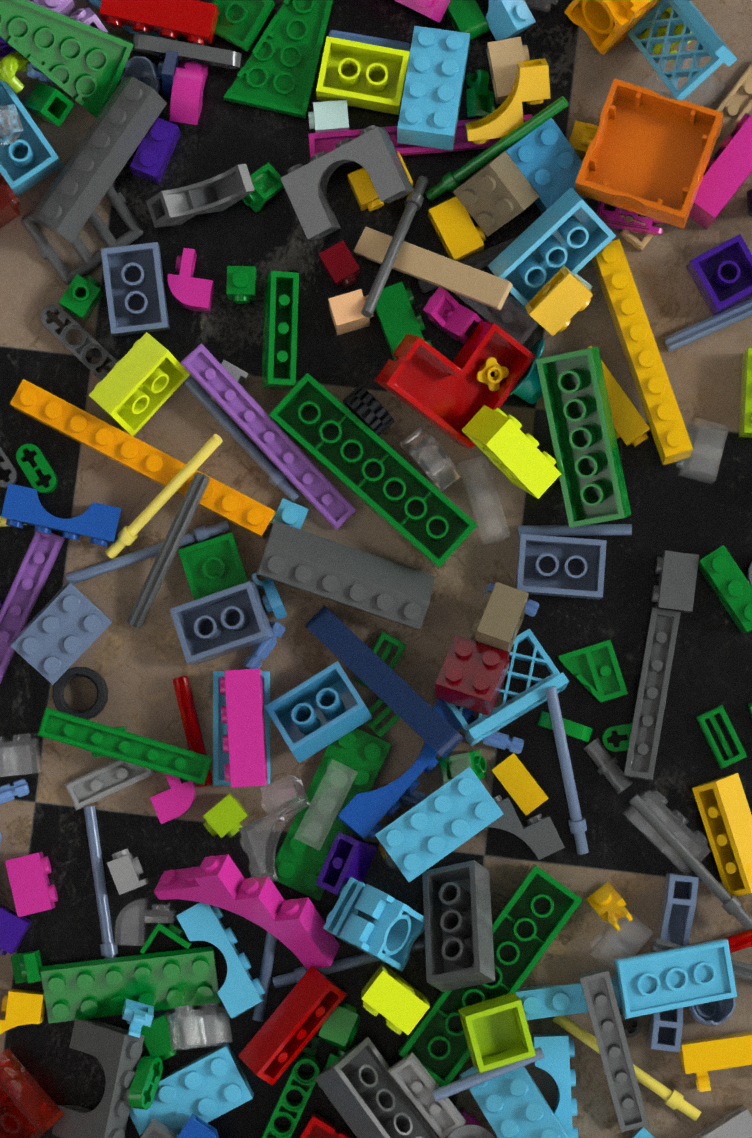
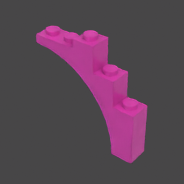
M229 854L205 857L200 867L164 871L154 890L159 900L180 899L201 902L223 908L248 919L279 939L296 955L306 969H310L311 966L315 968L331 967L340 947L333 934L323 929L325 922L309 898L284 900L269 876L245 879Z

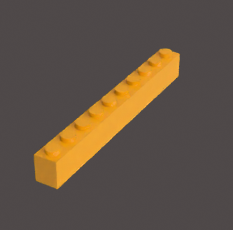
M25 379L22 380L10 402L14 409L163 487L186 465ZM196 470L176 491V494L184 497L194 474L202 472ZM206 475L210 481L198 505L264 539L276 512Z

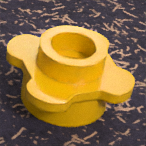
M489 357L480 366L476 378L479 382L487 384L489 390L497 391L500 387V382L508 376L509 371L507 367L500 366L495 358Z

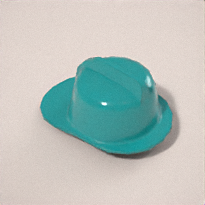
M543 339L538 340L531 348L530 352L536 357L509 396L514 394L526 402L534 404L543 395L536 359L540 358L544 349L545 341Z

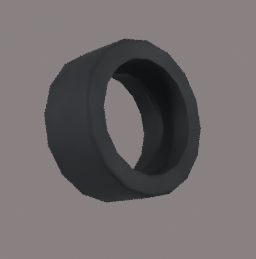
M73 667L68 669L54 683L52 698L58 711L89 720L95 718L103 711L108 701V688L105 680L98 672L88 667ZM76 677L90 679L97 689L95 703L89 709L83 711L70 708L64 699L66 684Z

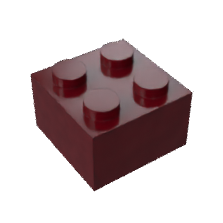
M455 634L435 682V698L490 716L509 669L510 652Z

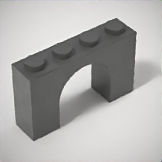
M375 125L369 126L360 131L361 136L353 140L347 138L338 142L335 145L336 149L329 153L322 151L311 157L312 161L304 166L303 164H297L287 170V175L280 178L308 240L317 241L341 228L328 200L327 185L332 173L345 163L357 162L364 167L381 202L391 203L414 191L387 129L376 127Z
M75 1019L69 1048L88 1053L99 1060L105 1073V1091L101 1102L94 1110L78 1105H58L52 1131L53 1135L61 1138H125L128 1116L131 1109L128 1095L140 1061L145 1035L141 1034L140 1038L128 1035V1030L101 1021Z

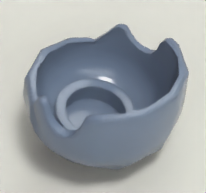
M134 56L128 59L124 73L119 80L121 83L125 77H134L152 87L157 93L162 85V78L157 77L158 67L143 56Z
M735 997L689 1006V1012L696 1022L708 1027L717 1026L731 1017L736 1007Z

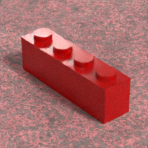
M102 0L99 14L102 20L105 21V24L111 27L122 28V25L133 27V31L142 34H149V31L160 33V36L165 39L176 40L179 37L187 39V42L192 44L204 45L206 43L212 45L219 10L216 4L198 0Z
M311 966L238 1057L255 1075L273 1086L347 994L328 976L314 966Z

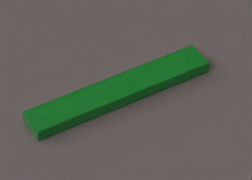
M47 707L45 708L37 734L44 738L202 785L205 784L213 758Z

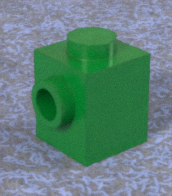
M38 82L24 103V106L42 121L57 127L61 126L75 105L56 88Z
M227 266L226 294L228 300H233V303L248 304L250 301H256V266Z
M77 274L60 299L59 304L62 308L86 322L104 295L99 288L101 284L89 275L83 278Z
M345 1003L337 1006L322 1025L318 1035L321 1041L348 1051L361 1022L359 1014L356 1013L357 1009Z
M167 1013L154 1018L150 1027L143 1025L141 1028V1034L145 1035L142 1051L145 1055L150 1054V1056L160 1057L163 1061L177 1054L175 1049L181 1043Z

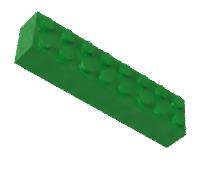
M308 373L269 414L270 418L289 437L438 570L477 528L478 525Z
M533 864L492 920L495 982L441 991L398 1050L399 1055L405 1058L413 1052L436 1083L440 1086L451 1083L470 1057L458 1009L509 993H516L583 899Z

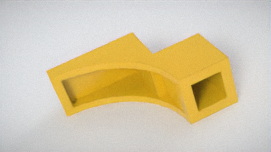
M545 58L517 61L515 81L505 101L486 117L465 123V134L468 141H473L474 144L488 143L490 139H502L524 123L522 102L526 101L527 104L536 105L543 103L544 99H551L549 67Z
M11 989L8 991V995H4L1 1011L6 1013V1016H0V1034L21 1025L41 1024L44 1021L45 1012L44 992Z

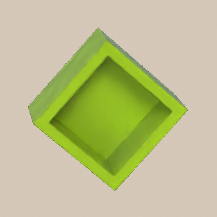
M514 992L458 1009L472 1063L479 1073L536 1056L521 999Z

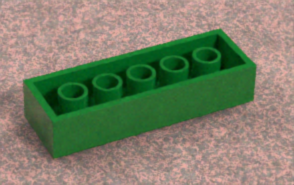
M598 346L536 359L557 468L561 473L559 478L569 528L628 517L631 515V509Z

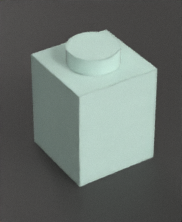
M347 100L313 102L314 111L308 112L310 129H315L316 133L349 130Z

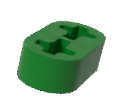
M22 445L16 453V459L30 484L41 494L52 493L58 485V479L49 462L36 445ZM29 450L31 453H37L34 456V460L38 466L33 468L28 461L23 462V459L26 457L25 451ZM41 470L46 477L51 475L52 479L48 481L49 487L45 488L43 485H37L40 482V478L36 472Z
M542 711L537 725L553 730L550 713ZM562 718L567 736L589 743L593 731L592 728Z
M632 723L607 728L602 734L601 741L603 746L611 752L628 750ZM616 731L617 735L626 734L627 740L619 741L618 747H614L613 743L607 742V737H611V732Z
M143 1056L140 1059L128 1095L131 1108L147 1110L151 1107L163 1072L161 1058Z

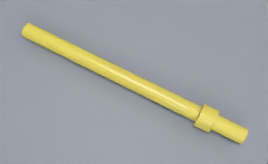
M214 434L129 526L126 525L117 534L118 538L105 551L108 557L114 559L126 545L130 546L137 539V533L223 442L219 435Z
M565 1015L556 1016L552 1019L553 1022L600 1054L595 1036ZM633 1064L638 1082L664 1099V1103L673 1110L677 1108L692 1120L696 1121L701 1111L685 1101L681 1093L675 1089L671 1091Z

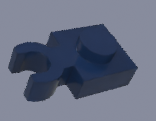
M167 50L165 60L159 61L157 77L162 78L163 96L171 98L176 67L178 68V52Z

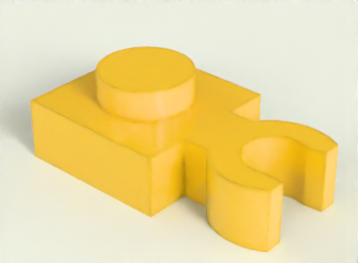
M609 882L586 898L603 922L608 919L609 923L617 931L621 929L617 924L621 917H626L628 921L633 920L629 911L624 907L627 904Z

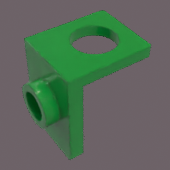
M160 921L140 950V953L144 954L159 931L189 949L193 942L183 936L185 932L174 923L168 926Z

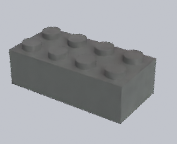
M475 860L426 870L422 873L427 983L444 992L495 982L489 870Z

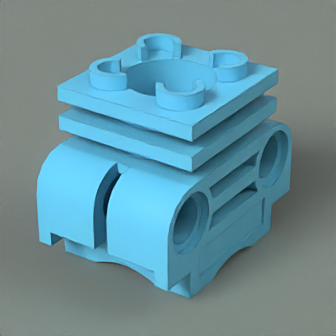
M350 877L347 884L342 888L336 905L328 914L323 929L399 971H403L409 960L412 945L423 933L425 927L423 915L392 896Z

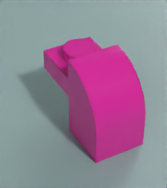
M181 60L179 68L176 67L171 93L169 121L192 125L198 124L202 110L203 89L208 75L207 64Z
M183 248L182 256L178 255L176 260L175 272H180L179 275L168 274L170 291L174 299L182 307L192 311L210 313L214 292L213 280L193 278L197 254L195 249Z
M438 287L423 309L429 316L427 319L432 324L462 344L466 343L482 320L475 312L460 305L447 290Z
M165 774L171 789L150 797L161 824L183 815L191 808L196 798L195 782L187 781L183 783L182 778Z

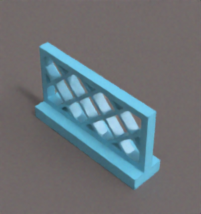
M691 0L660 1L627 33L677 100L685 99L721 64L725 63L730 67L737 60L736 56ZM671 6L670 18L661 19L662 13ZM684 24L682 34L673 35L675 26ZM668 26L666 35L657 37L659 27ZM646 28H651L649 38H638ZM697 40L695 50L686 51L688 41ZM680 42L678 52L669 53L671 43ZM663 44L661 54L652 55L654 45ZM701 57H712L709 63L699 68ZM693 58L691 68L682 69L684 59ZM669 60H676L673 71H665L666 63ZM688 76L687 83L678 90L679 77Z
M530 628L516 636L513 650L510 652L511 660L506 674L505 690L500 689L499 692L500 695H503L502 704L497 708L493 707L490 716H482L483 714L479 713L478 719L468 725L462 716L463 707H460L458 710L456 705L445 702L465 733L464 738L470 747L547 701L546 687L556 686L557 693H560L568 685L569 680L563 672L560 674ZM527 639L533 647L532 657L516 653L518 643ZM515 659L531 662L528 675L512 672ZM534 663L545 665L551 675L545 679L532 677ZM511 677L527 681L525 691L522 693L508 691ZM530 682L536 683L530 687ZM507 696L513 697L506 702Z

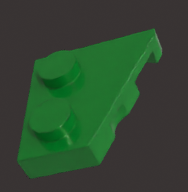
M611 640L557 656L558 660L599 703L628 694Z

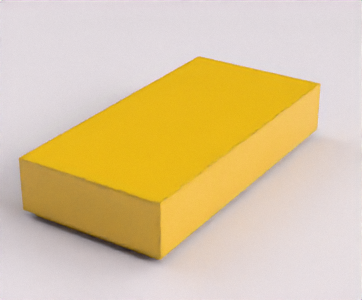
M514 753L491 770L525 816L549 799Z

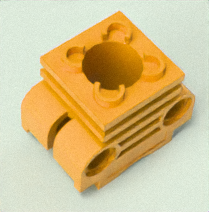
M573 0L564 13L574 24L586 32L594 47L601 54L605 55L628 36L627 33L661 0Z

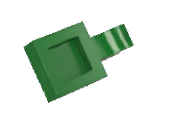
M481 69L477 70V74L467 73L466 82L471 87L466 90L467 117L473 119L484 118L495 111L494 92L488 90L489 73Z

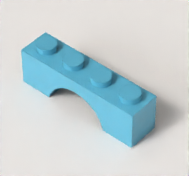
M488 0L489 8L485 19L496 41L513 38L536 22L524 0Z
M200 902L176 915L189 941L209 942L215 945L224 955L227 963V976L223 986L217 993L230 1017L235 1018L262 1003L264 999L261 995L265 994V990L258 978L252 979L248 971L251 968V964L244 952L239 954L234 946L238 942L232 929L230 927L225 929L220 918L224 917L220 907Z
M616 975L610 976L618 1008H621ZM581 982L519 988L515 993L521 999L526 1020L589 1012Z
M567 1033L532 1034L534 1049L541 1047L545 1057L533 1063L535 1067L548 1072L554 1078L557 1085V1099L552 1111L569 1138H578V1128H573L572 1116H577L576 1098H571V1087H576L575 1069H570V1057H575L574 1040H569Z

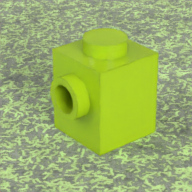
M230 793L203 815L206 819L203 825L213 837L218 834L223 838L227 834L231 838L243 828L240 822L249 814Z

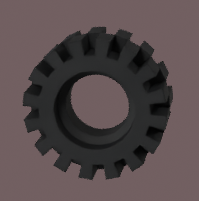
M361 385L357 386L343 400L348 409L378 436L395 422L380 402Z

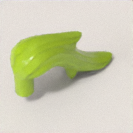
M17 50L0 60V80L6 82L15 93L20 92L24 88V85L15 76L16 71L25 72L27 69L26 64L30 62Z

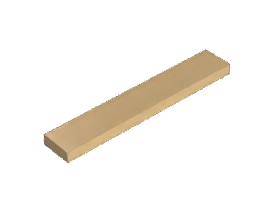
M365 227L353 252L358 256L382 264L393 237ZM403 241L392 269L501 310L513 286L510 281Z

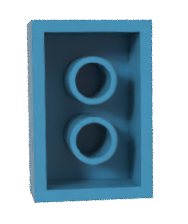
M552 118L505 150L540 196L534 203L542 214L571 187L575 190V181L581 168L582 160ZM579 195L583 200L586 198L585 196Z
M338 661L264 706L299 763L373 718Z

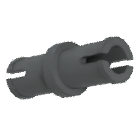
M598 738L583 748L599 768L597 770L599 774H604L617 791V794L632 784L617 765L619 761L616 757H611Z

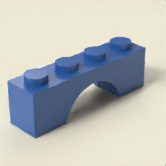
M8 483L1 519L7 520L6 525L23 528V524L35 526V532L51 535V531L55 530L63 532V538L79 541L80 536L91 538V544L107 547L108 542L114 543L121 508L93 502L88 510L80 516L62 519L51 515L43 508L38 498L37 489Z

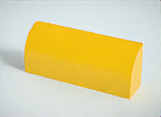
M735 773L692 788L723 887L731 896L735 895L737 897L752 893V815L739 774Z

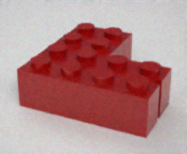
M481 320L452 362L421 337L406 334L392 354L396 357L395 361L389 359L374 381L456 444L472 449L475 444L461 430L484 405L493 410L496 408L500 409L536 356L495 323ZM489 357L495 358L500 366L507 367L509 371L508 376L500 382V387L497 391L489 390L487 384L479 382L476 378L480 366Z

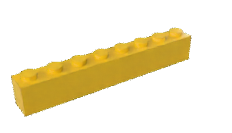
M620 239L611 241L591 260L662 464H670L689 458L693 447Z

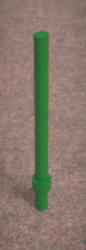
M562 96L455 172L450 171L441 178V182L425 192L427 198L432 202L446 191H453L461 185L460 181L568 107L569 104L565 97Z

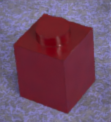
M343 240L319 253V260L336 288L341 285L346 288L358 280L357 276L360 275V268Z

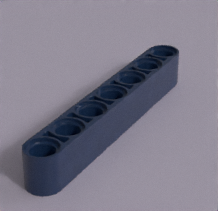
M325 605L304 625L443 759L464 739Z

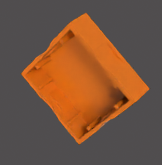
M614 78L600 114L597 133L588 146L576 178V192L579 195L684 229L720 133L724 113L685 100L666 98L653 90Z

